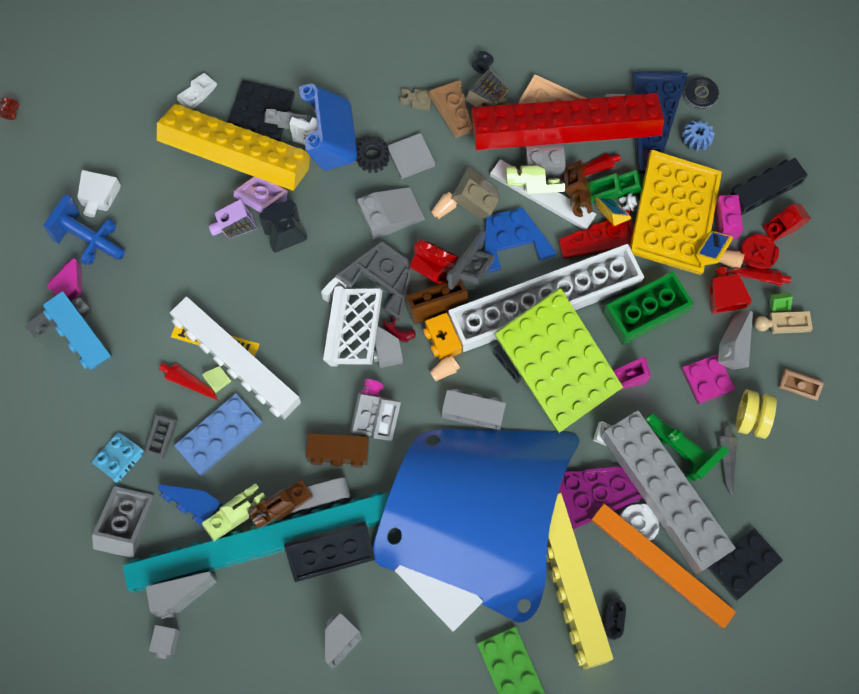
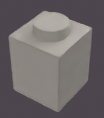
M155 625L149 651L155 653V658L167 660V656L174 657L180 631L174 628Z

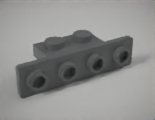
M481 230L473 238L472 244L466 247L463 256L458 258L454 268L449 270L447 274L448 289L452 290L460 279L478 285L494 263L493 255L481 252L485 245V231Z

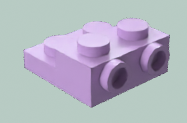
M254 176L234 191L233 197L238 200L241 199L246 205L261 213L264 209L286 201L288 191L276 184Z

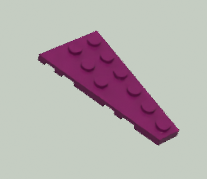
M617 466L565 472L558 494H562L573 531L591 523V519L603 504L616 511L643 498L622 467Z

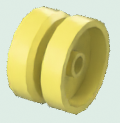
M746 389L737 412L736 432L748 434L752 430L755 437L766 439L775 418L776 396L763 394L759 398L758 392Z

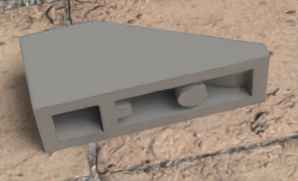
M748 311L734 314L719 344L718 363L731 370L749 367L753 312Z

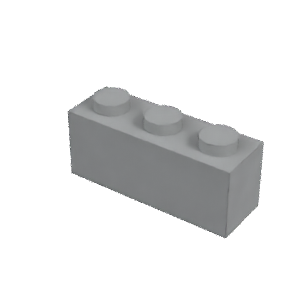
M458 389L447 390L441 418L500 430L506 403L498 398L486 399L476 393L471 395L464 394L463 391Z

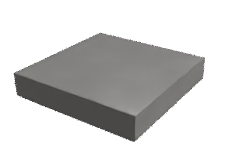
M421 133L388 145L389 154L401 179L435 167V161Z

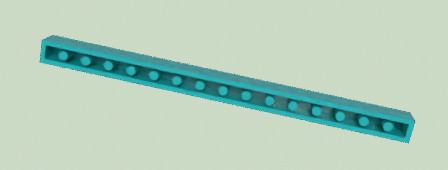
M377 492L371 494V497L367 499L362 497L351 500V503L345 505L337 503L327 510H323V508L311 511V514L305 516L303 514H296L291 516L290 520H275L271 522V525L260 529L257 526H253L250 528V531H235L230 533L231 536L225 538L221 536L216 541H213L211 538L210 542L203 544L202 542H194L188 548L176 547L170 549V553L163 555L161 553H154L149 555L148 559H132L128 561V564L123 565L127 590L134 593L145 590L147 586L214 571L285 551V543L365 521L367 528L380 525L390 492L385 494Z

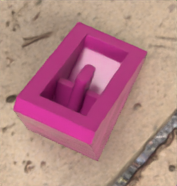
M646 357L613 370L623 386L621 389L645 385L651 377Z

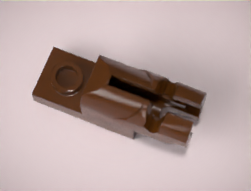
M579 160L565 167L564 178L565 190L570 197L572 211L575 216L583 217L581 208L585 205L588 214L592 212L590 184L585 177L584 164Z
M301 479L286 490L281 489L274 495L266 498L260 504L248 510L247 513L252 520L261 514L266 516H261L254 521L257 528L260 529L276 519L278 521L312 499L313 496Z

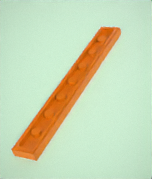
M603 504L593 516L591 521L714 623L722 629L727 626L736 611L607 505Z

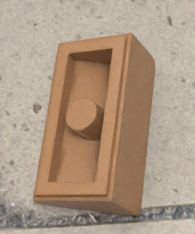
M785 367L779 388L817 401L824 381Z

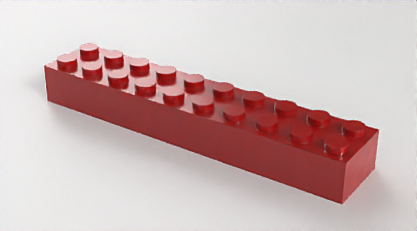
M657 93L472 107V128L476 150L661 136L664 124V116Z

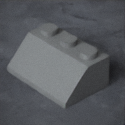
M341 613L338 616L334 614L327 621V628L325 629V662L332 670L362 639L360 631Z

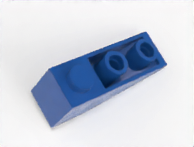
M159 485L157 487L161 492L160 497L169 503L171 500L177 503L176 508L184 514L187 512L193 515L192 519L201 526L202 522L219 512L220 507L223 506L220 501L206 491Z

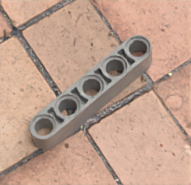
M338 478L308 486L307 488L313 498L284 518L351 499L346 478ZM261 514L260 516H258V517H256L255 519H253V520H252L253 525H255V523H254L255 520H257V519L260 518L261 516H264V517H266V516H265L264 514Z

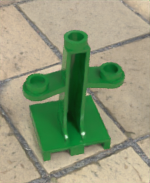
M653 412L645 418L650 428L658 435L662 445L667 443L688 461L690 470L684 476L689 482L691 480L696 481L698 478L702 479L730 452L725 445L707 452L684 436L683 430L674 429Z

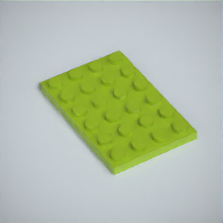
M561 288L556 289L493 333L553 427L559 433L623 388Z

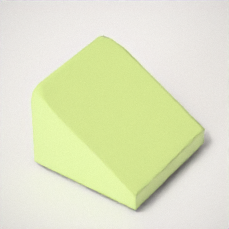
M220 366L202 374L215 393L232 382Z

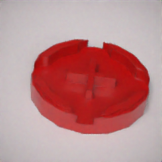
M754 234L746 238L740 248V253L745 254L743 263L750 269L768 270L775 265L779 257L778 246L775 245L772 238L764 234Z

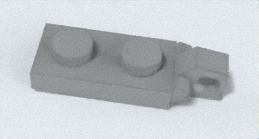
M266 109L265 123L277 124L278 128L290 129L289 123L292 117L302 118L310 123L312 116L276 111V109Z

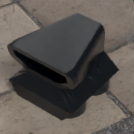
M286 200L262 210L259 214L265 235H271L270 246L273 252L282 251L307 240L305 230L298 223L300 219L297 205L293 201Z

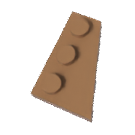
M460 80L430 90L428 94L455 138L471 133L473 129L469 112L465 106V96L462 94Z

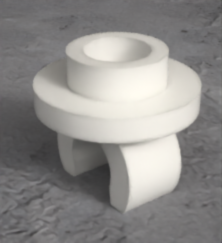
M630 193L628 198L622 197L619 199L622 204L627 203L625 207H622L625 211H637L639 206L637 196H633Z

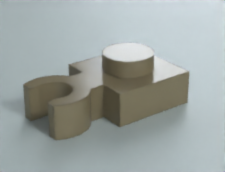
M402 89V95L407 96V98L400 97V103L403 105L412 103V108L430 111L432 103L428 95L430 91L415 89V92L411 93L408 89Z

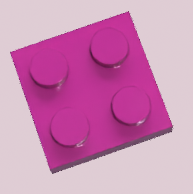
M719 354L684 366L681 369L697 404L734 392L735 390L725 366L718 363Z

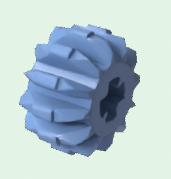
M699 119L696 123L692 120L690 124L685 126L682 138H684V144H689V149L694 147L696 152L700 148L704 151L707 146L712 144L715 133L712 132L713 126H707L708 121L702 123L701 119Z

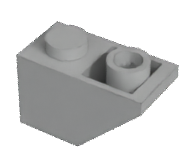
M377 326L376 350L373 353L374 361L379 362L380 368L403 364L399 339Z

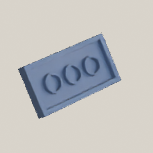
M235 394L176 443L174 447L196 472L202 476L263 423L244 401Z

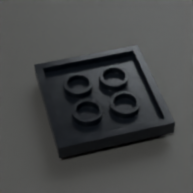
M242 80L227 123H232L238 127L280 141L284 128H278L277 124L265 123L266 109L290 112L295 92Z

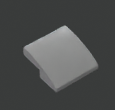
M359 393L350 432L371 436L375 439L392 441L401 402Z

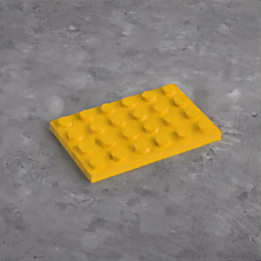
M651 150L630 245L633 255L698 275L703 274L705 265H701L696 253L712 229L722 171Z

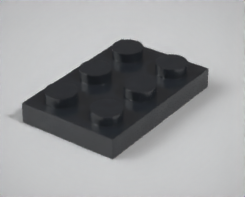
M755 528L734 545L736 549L708 568L736 601L783 561Z

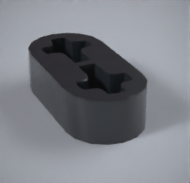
M619 599L611 600L606 606L604 630L607 638L610 640L619 639L624 632L626 605ZM615 603L618 604V608H621L616 618H614V610H611ZM613 621L616 622L615 628L619 630L614 636H612L611 631H608V628L612 627Z

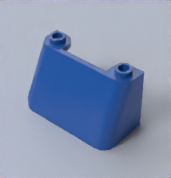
M311 83L299 86L300 97L304 101L310 102L314 107L318 130L310 133L305 139L306 152L324 172L353 163L357 158V146L350 102L345 97Z

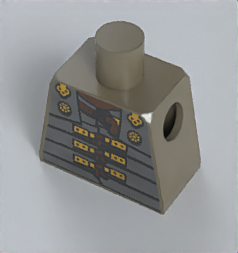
M491 69L470 89L465 99L476 107L511 105L505 99L509 88Z

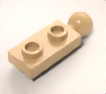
M810 311L771 313L769 315L770 320L765 316H759L754 321V327L758 331H766L771 327L772 334L802 333L813 330Z

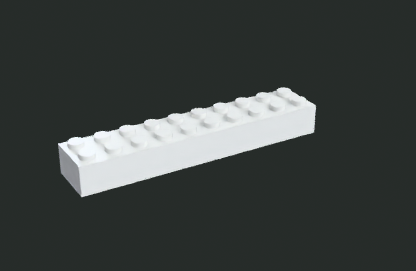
M626 244L448 311V316L462 345V352H466L497 340L493 334L558 288L563 290L574 310H578L639 287L644 276L629 245Z

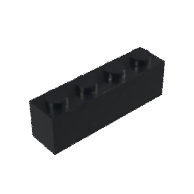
M796 158L789 161L786 159L774 169L770 167L762 175L751 177L747 183L743 185L740 183L734 186L730 195H739L742 216L803 184L808 174Z

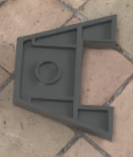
M382 241L335 277L351 288L360 274H363L392 295L383 311L394 317L395 320H401L412 272L410 268L411 261Z

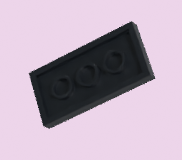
M365 521L284 544L294 582L375 560Z

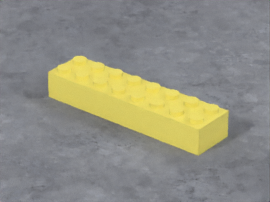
M559 493L550 524L546 561L551 563V579L553 583H557L558 591H556L559 603H563L565 611H562L564 621L570 625V641L572 645H576L578 653H575L579 666L582 665L584 670L613 660V655L562 494Z

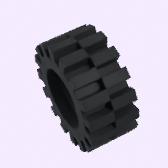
M371 136V140H368V137L364 138L365 142L361 140L359 142L360 145L357 144L356 161L358 166L362 167L364 171L368 169V173H371L372 170L375 173L378 172V169L380 171L384 170L383 166L386 167L388 165L387 162H389L388 145H385V141H380L379 137L374 140V136ZM370 150H376L380 153L376 159H368L365 155Z

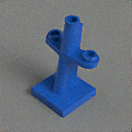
M64 195L43 225L52 241L59 244L65 234L69 232L87 242L89 245L81 257V263L85 265H91L94 262L96 249L101 250L116 260H121L126 251L105 238L108 234H112L115 231L117 225L114 221L108 219L97 233L76 221L80 213L72 198Z

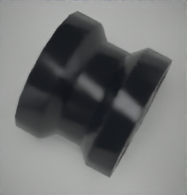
M479 51L476 55L477 59L472 63V67L478 73L485 74L489 70V66L493 64L494 58L488 52Z

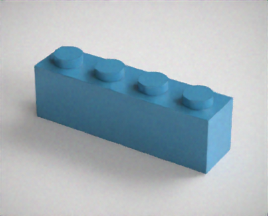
M63 291L43 304L45 310L42 312L49 321L52 319L55 321L57 326L54 328L61 337L64 335L70 341L67 343L68 347L73 353L76 351L82 357L79 361L85 369L89 367L90 370H94L111 358V355Z

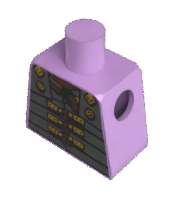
M241 199L215 213L217 222L209 225L213 236L223 232L227 238H233L258 229L252 212Z

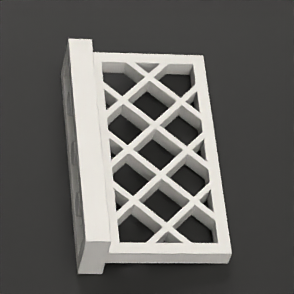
M335 286L323 358L330 366H338V364H372L382 298L381 289H344L342 286ZM358 295L359 299L350 305L349 296ZM370 295H376L375 301L368 305L365 299ZM364 302L367 308L358 314L354 309ZM353 311L356 317L350 323H347L346 316ZM371 311L373 318L366 324L362 318ZM361 320L364 326L355 332L352 326ZM350 329L354 335L345 342L343 335ZM368 329L370 337L363 342L359 336ZM358 338L362 344L353 351L349 345ZM348 348L351 354L346 358H340L341 352ZM366 348L368 350L367 359H359L357 354Z

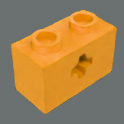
M447 313L425 321L423 332L426 339L431 340L432 346L430 347L434 357L438 356L439 361H441L446 356H456L462 353V345Z

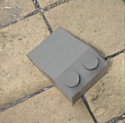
M563 144L524 147L525 166L539 165L545 169L546 177H563L565 171Z
M410 187L375 192L357 199L358 210L373 241L425 220Z
M114 486L93 531V549L134 558L143 536L154 495Z
M209 571L147 586L146 591L150 613L161 617L162 620L173 618L175 613H180L217 582L216 577Z

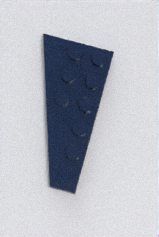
M633 73L634 95L657 93L664 116L661 136L636 138L639 173H645L651 150L664 153L688 73Z

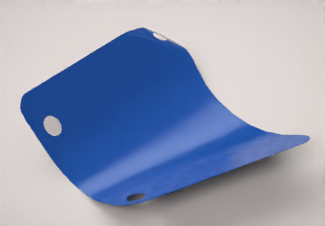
M435 429L419 435L407 451L388 497L373 545L375 562L379 566L395 571L401 565L473 593L483 601L482 605L517 623L529 620L537 612L544 593L547 542L551 519L564 473L579 446L580 439L574 433H559L557 431ZM436 435L440 438V442L437 445L430 446L427 445L426 438ZM392 528H398L402 533V539L396 545L390 544L387 539V534ZM522 599H527L531 603V607L526 613H521L518 610L517 605Z

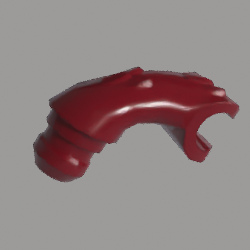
M391 317V324H387L385 319L383 320L384 329L398 338L399 341L408 343L411 339H415L416 333L413 329L409 331H399L396 329L394 317Z

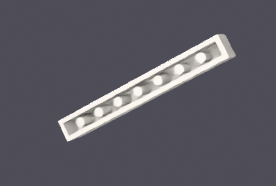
M187 296L170 312L173 318L171 322L178 329L182 327L187 331L185 334L190 340H197L200 343L199 347L206 354L210 352L214 356L213 360L219 366L224 365L228 368L227 372L232 378L236 379L238 377L242 381L241 385L248 392L252 390L256 394L255 398L261 404H268L271 407L269 410L277 418L281 416L285 420L301 403L299 396Z

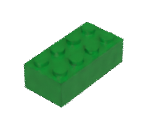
M673 271L607 304L603 314L621 344L625 345L690 312L694 302Z

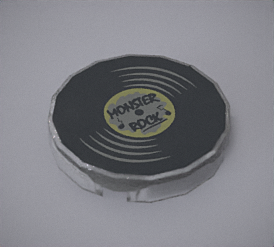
M704 76L689 79L683 89V100L694 110L702 109V111H707L713 108L720 95L717 84Z

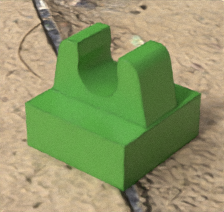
M783 291L775 295L770 293L769 311L771 313L791 312L793 299L791 293Z

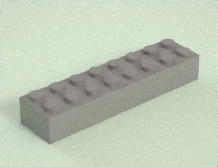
M638 410L604 431L601 436L602 440L696 575L736 549Z

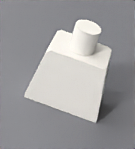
M82 170L78 200L85 207L84 215L95 217L97 209L109 210L121 187L117 177Z

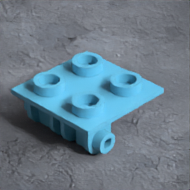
M117 432L91 463L117 483L119 480L122 481V478L127 474L125 469L130 471L128 465L130 464L134 467L135 465L132 461L136 463L142 458L141 454L144 451L120 432Z

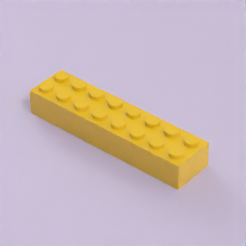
M174 104L157 122V141L292 191L295 190L309 170L310 155L303 149L293 147L182 105Z

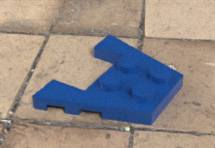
M523 208L486 217L484 253L494 256V263L487 273L501 270L497 252L534 243L539 261L556 256V251Z

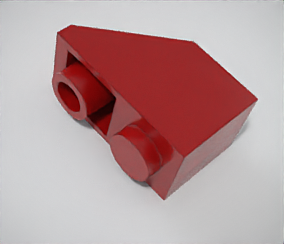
M791 204L765 224L763 228L775 242L797 231L809 222L811 217L802 204Z

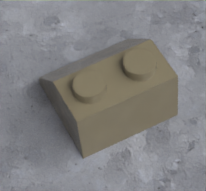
M468 167L451 199L477 218L483 219L491 216L499 201L498 188Z

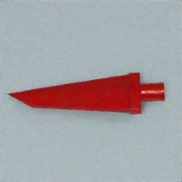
M606 153L585 164V176L615 168L614 163L621 160L620 155L609 156Z
M734 268L726 271L778 286L791 282V276L782 275L778 270Z
M165 363L161 364L159 370L166 373L164 379L219 401L210 387L185 371L180 365L175 363L170 367Z

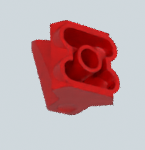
M419 239L414 245L415 255L410 268L436 283L443 284L448 282L447 274L449 270L454 268L457 259L461 257L433 243Z

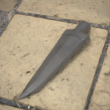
M724 427V436H719L718 442L720 446L725 445L730 451L722 458L725 485L733 497L738 438L732 437V427Z

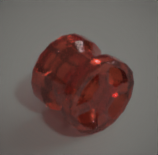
M2 98L0 101V117L7 120H15L17 116L16 110L19 109L20 104L13 99Z

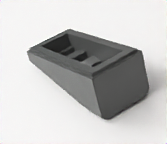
M156 414L144 453L164 459L178 420ZM161 422H164L169 424V427L167 428L161 426L160 424ZM158 429L167 432L166 435L157 433ZM155 437L163 439L164 443L154 441ZM152 445L162 447L161 451L152 449Z

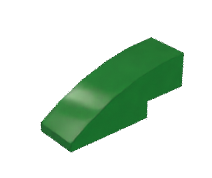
M637 170L620 176L615 173L589 182L592 202H596L595 197L620 199L628 197L630 193L636 195L641 193L643 186L641 175Z

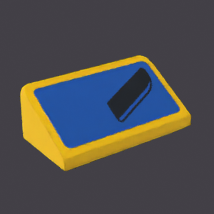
M595 197L597 209L614 226L631 219V216L614 199Z
M711 231L696 253L701 265L718 263L733 237Z

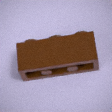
M461 279L452 290L448 289V282L406 295L407 310L413 323L417 324L467 304L468 292Z
M308 433L306 459L310 464L322 465V463H331V466L336 467L343 466V464H351V467L362 468L363 465H368L369 437Z

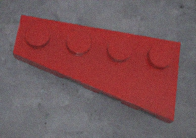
M607 219V221L600 224L596 223L586 230H580L559 239L562 259L604 253L626 244L630 247L634 230L632 219L615 226Z

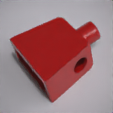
M727 267L717 268L715 270L717 278L712 279L709 284L711 314L747 309L752 302L741 276L738 274L729 275L726 272Z

